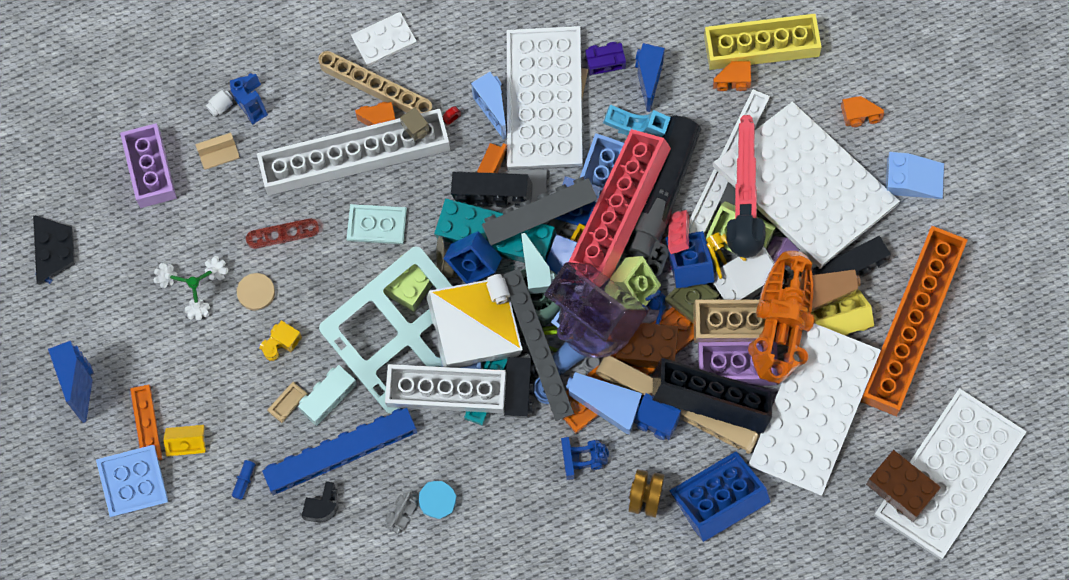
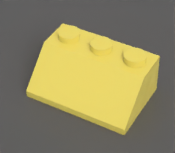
M860 290L811 312L814 315L815 324L845 336L874 326L872 307Z

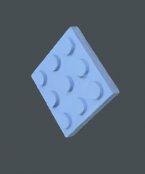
M155 445L96 459L110 517L169 502Z

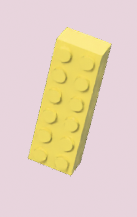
M816 14L705 27L704 31L709 70L725 68L732 61H750V64L754 65L819 57L821 52Z

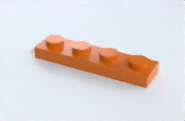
M148 384L130 388L139 446L143 448L155 445L158 461L163 460L151 386Z

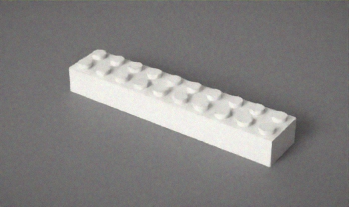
M436 109L420 113L429 125V132L426 137L417 139L415 142L402 127L399 118L257 153L267 195L450 151L441 110Z

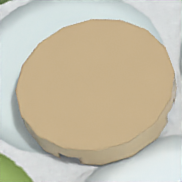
M253 273L243 277L237 287V298L241 305L253 311L268 307L275 296V289L271 279L260 273Z

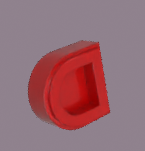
M456 106L448 109L442 116L446 126L461 117V111Z

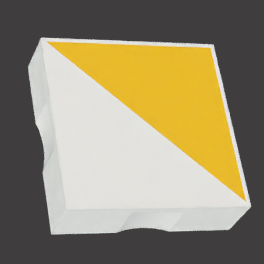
M487 280L429 291L427 301L432 322L437 331L438 348L443 367L461 368L482 361H497L507 359V357H517L522 352L510 297L503 304L498 305L496 302H492L486 285L488 283Z

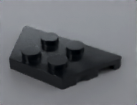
M35 215L33 216L36 282L38 285L44 283L43 280L52 275L56 276L62 270L75 265L72 227Z

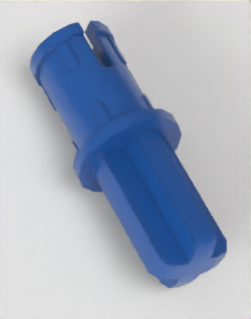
M244 460L239 476H236L237 482L232 492L233 498L243 499L247 486L251 483L250 478L256 466L255 463Z

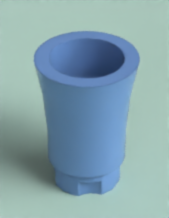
M570 337L552 355L559 375H563L575 364L588 357L582 347Z

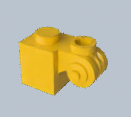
M281 320L279 324L273 326L270 332L271 337L268 340L265 339L259 349L262 350L267 360L275 361L279 357L278 348L282 347L292 352L301 340L302 335L298 330Z

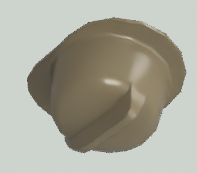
M439 236L436 246L437 268L445 278H456L457 273L443 259L448 249L444 248L443 239Z

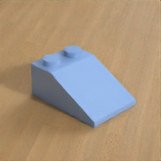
M488 72L471 83L472 95L504 140L507 136L501 95L502 90L500 87L502 84L497 76H493L491 72Z
M889 152L886 170L887 191L896 196L943 199L944 163L909 153Z

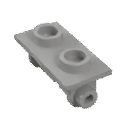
M409 492L403 495L400 494L395 502L397 506L394 512L391 511L385 520L387 522L385 528L393 527L392 531L397 534L403 531L409 520L403 514L406 513L411 516L418 504L416 503L418 499L414 496L409 498L411 494Z

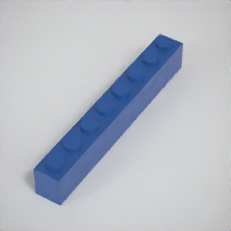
M398 408L391 415L377 417L373 423L368 425L361 424L350 433L348 431L338 435V438L324 440L320 443V446L306 448L297 456L290 455L284 458L283 462L269 464L262 472L274 496L417 433L408 409Z

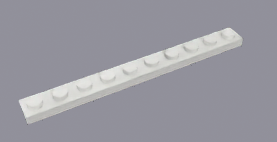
M754 89L752 90L721 156L738 144L739 123H741L740 118L743 115H750L753 118L751 123H754L756 128L770 96ZM715 168L689 220V233L703 231L705 234L720 203L728 181Z

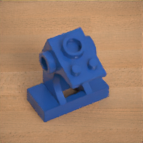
M250 73L248 76L230 80V89L235 101L253 125L268 114L256 90L253 91L261 85L257 74Z
M569 437L561 438L567 480L574 479V469L591 467V470H599L603 468V465L608 464V448L598 440L587 442L588 446L571 447ZM579 453H591L590 461L580 462Z

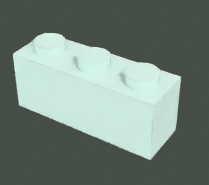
M340 365L330 369L326 375L327 377L322 382L319 381L313 387V391L309 395H305L299 402V410L316 426L357 386L356 380Z

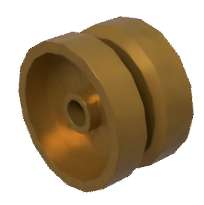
M637 469L631 486L628 512L639 514L644 502L646 503V516L656 518L664 474L654 473L650 484H647L648 472Z

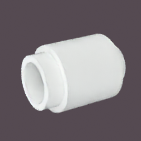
M220 90L207 101L208 104L205 107L214 117L220 116L233 105V97L228 91L223 92Z
M501 274L488 277L486 285L492 302H496L498 305L507 302L510 293L505 278H502Z

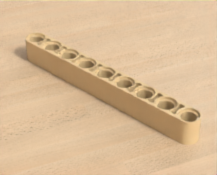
M604 356L596 371L598 376L617 386L642 393V399L645 393L652 396V377L614 357ZM680 409L681 420L737 449L742 448L746 450L747 454H751L759 438L755 431Z

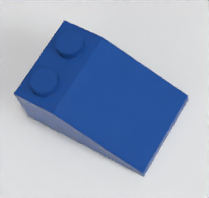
M643 43L642 48L638 49L636 53L635 68H638V78L646 111L650 112L664 63L665 48Z
M703 231L689 233V249L671 254L668 249L676 288H687L689 286L705 285L714 282L713 263ZM665 237L668 248V237Z

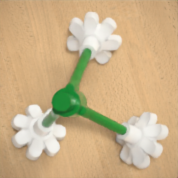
M214 256L212 261L208 259L205 262L207 267L204 274L197 278L190 277L187 279L177 276V273L173 271V265L161 263L159 264L160 269H155L154 274L158 275L154 278V283H160L161 288L172 285L174 283L173 280L187 283L188 287L192 289L194 300L189 301V306L185 307V313H188L187 317L189 319L195 317L196 320H201V315L204 317L209 316L208 309H210L208 303H204L203 300L198 299L196 288L199 286V281L209 276L210 280H215L216 278L223 280L225 278L223 274L228 273V268H223L226 264L224 260L219 261V257Z

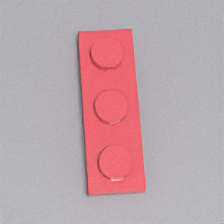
M687 210L678 211L670 215L668 249L671 254L689 249V214Z

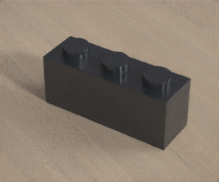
M507 357L505 417L528 418V414H532L533 402H529V396L533 394L534 383H530L531 375L535 374V364L531 363V358Z

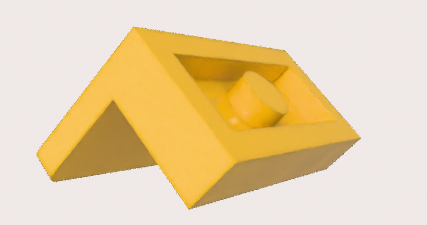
M204 425L166 428L163 439L166 457L205 453Z

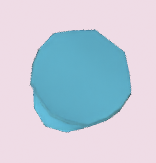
M431 481L419 492V506L425 515L441 519L453 512L457 496L454 490L445 482Z

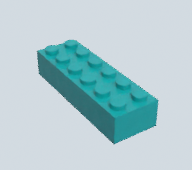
M445 198L434 235L437 240L441 236L443 241L454 243L479 231L489 242L482 226L485 223L484 219L494 214L497 218L502 216L503 213ZM540 224L491 245L501 257L525 263L521 235L525 233L546 262L556 236V230L553 226Z

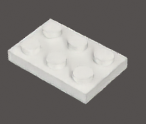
M401 12L351 35L367 67L417 44Z

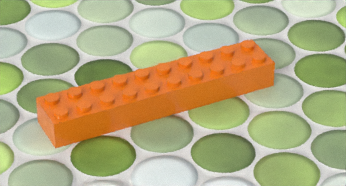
M931 226L860 402L897 417L968 239Z

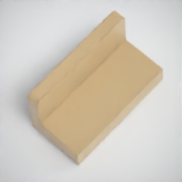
M231 133L195 144L205 170L240 158Z

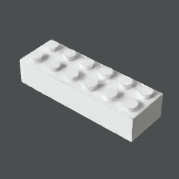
M388 364L385 404L387 407L504 413L506 371Z

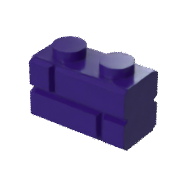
M610 42L602 47L593 45L585 50L590 76L626 69V59L622 43Z

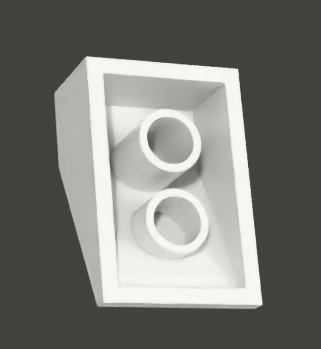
M763 246L756 256L746 258V261L737 257L721 267L720 270L723 278L719 279L716 271L713 283L724 300H751L762 291L774 261Z

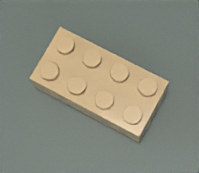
M695 300L693 304L694 343L752 342L759 338L765 323V319L757 317L756 314L759 300Z

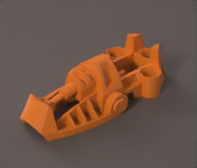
M800 251L783 252L772 266L764 283L756 310L757 317L765 319L764 328L759 338L752 341L748 346V352L752 356V361L759 378L778 384L792 374L797 367L807 362V351L800 348L799 345L802 330L809 331L814 324V315L811 314L813 302L812 262ZM787 265L794 271V275L790 281V287L782 289L784 268ZM799 273H802L801 282L799 281ZM773 341L778 345L789 346L783 361L774 359L775 355L771 354ZM757 343L762 346V352L757 349ZM794 354L798 355L799 361H795ZM772 367L777 370V376L773 375Z

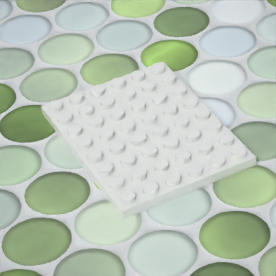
M791 102L755 130L757 209L819 268H822L899 204L900 201L890 191H887L876 178L795 103ZM738 144L713 162V167L734 187L737 184Z

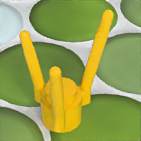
M717 232L706 239V245L710 250L718 277L722 279L715 252L718 253L722 263L726 265L727 262L721 249L725 247L724 243L727 244L725 234L721 235L720 232Z

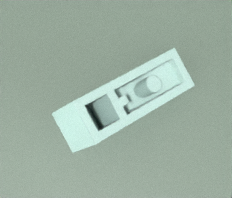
M522 233L529 294L552 292V285H555L554 273L550 274L549 266L528 236Z

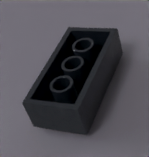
M452 172L451 195L455 201L469 205L474 203L477 206L487 207L489 204H496L497 207L504 208L510 204L520 208V203L529 199L532 200L533 184L528 174Z

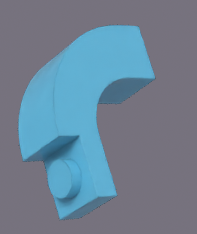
M610 105L603 124L618 129V133L628 135L630 130L633 129L662 137L666 132L671 117L655 110L648 115H636Z

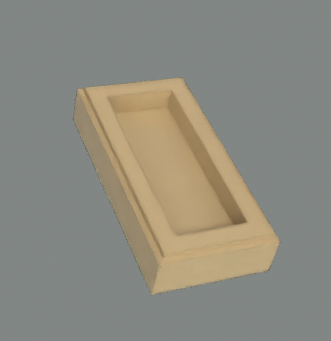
M292 382L267 411L283 423L299 405L300 400L308 394L296 383Z

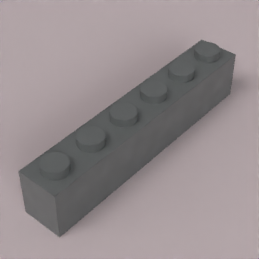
M583 176L573 180L574 185L569 187L566 184L555 188L556 192L550 195L548 192L537 196L539 200L531 202L530 199L520 203V208L516 210L513 207L502 211V216L497 218L495 214L485 218V223L482 226L490 245L598 200L589 178L584 179Z

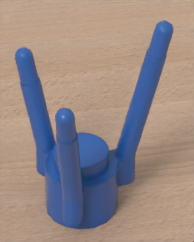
M660 290L645 298L646 301H649L646 307L649 306L652 310H659L656 324H660L663 312L666 309L664 305L666 297ZM632 311V315H635L640 311Z

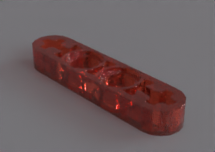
M310 218L252 230L246 235V242L250 248L257 249L309 238L319 232V225L315 219ZM308 224L315 226L311 232L304 228H308ZM300 225H302L303 234H301ZM289 228H296L297 233L294 236H288L287 230ZM271 232L279 234L275 240H270L268 235ZM263 233H264L266 242H263V238H262V234H263ZM252 236L261 238L257 240V243H253V241H250L253 239Z

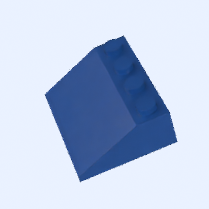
M70 340L49 348L48 351L65 400L82 423L87 421L93 381L91 374H94V371L78 345L74 346Z
M736 451L669 490L693 530L703 542L770 503L766 487Z

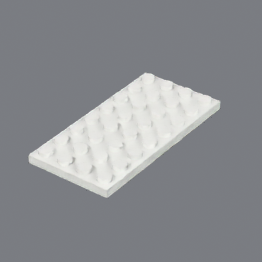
M580 26L507 30L508 170L583 166Z
M814 323L809 331L803 330L799 345L800 348L807 351L808 360L782 381L772 406V419L764 433H761L748 466L822 496L881 350ZM794 354L795 361H799V357Z
M959 388L910 461L912 465L941 487L939 492L914 522L909 520L886 500L882 502L874 516L942 560L1027 431Z

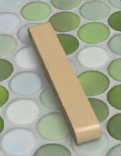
M324 51L319 55V64L323 72L384 102H392V106L406 113L415 107L419 113H423L420 111L422 108H428V111L433 110L432 103L428 99L330 51ZM325 61H332L330 64H324ZM343 68L348 69L346 72H340ZM359 76L364 77L361 80H356V78ZM374 84H379V85H380V86L377 87V88H372V86H373ZM390 92L396 93L394 96L388 95ZM406 100H412L410 104L404 103Z

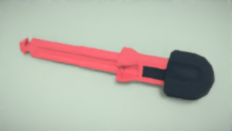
M743 115L740 118L741 123H739L735 219L727 222L726 240L728 247L738 257L749 258L756 256L763 248L765 242V223L762 219L757 218L755 124L751 123L753 118L750 115Z

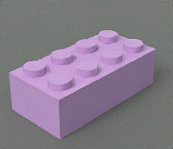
M157 123L121 132L120 135L139 207L143 208L177 199L161 132Z
M773 341L771 354H774V359L778 360L777 344ZM699 342L698 369L753 386L777 385V383L759 378L752 361V356L748 352V346L751 342ZM757 343V349L762 352V346ZM772 367L773 375L777 376V370Z

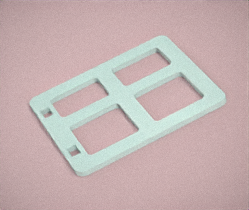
M413 247L319 325V331L374 396L381 407L389 414H392L398 408L387 407L385 404L386 386L376 375V371L405 346H409L425 366L442 367L441 357H436L420 337V334L433 324L430 309L414 322L408 323L383 293V289L413 264L419 267L436 289L452 286L420 247ZM368 301H372L395 328L397 336L371 358L364 360L339 331V325ZM337 338H340L346 345L342 350L334 342ZM377 384L385 392L381 396L373 389Z

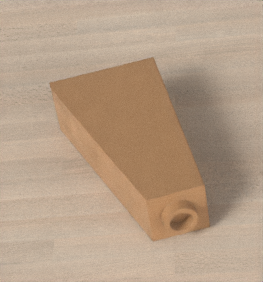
M848 270L812 275L813 302L811 312L855 293L860 286V277L856 275V271ZM793 278L785 280L784 288L790 287V281Z

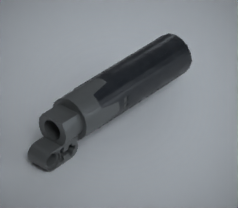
M674 115L670 118L662 138L666 140L671 150L632 231L625 251L631 257L643 256L649 267L654 270L656 277L661 275L669 253L668 248L661 243L702 130L696 121L685 116Z

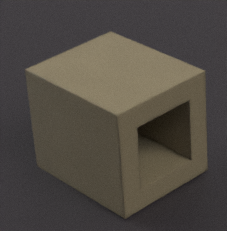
M416 107L400 117L402 127L414 142L427 136L429 125Z

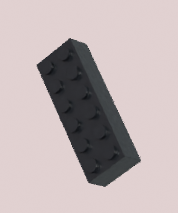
M665 358L660 359L653 373V401L762 434L772 419V394L769 390Z

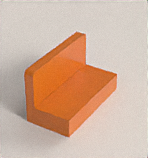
M490 143L477 172L498 173L507 154V144L503 143L500 147Z

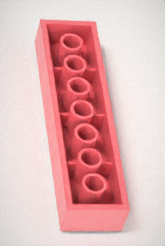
M633 129L630 130L568 262L575 272L606 282L611 278L671 150V147L664 138Z

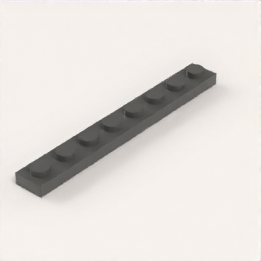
M520 268L502 275V278H505L510 293V300L555 421L574 415Z

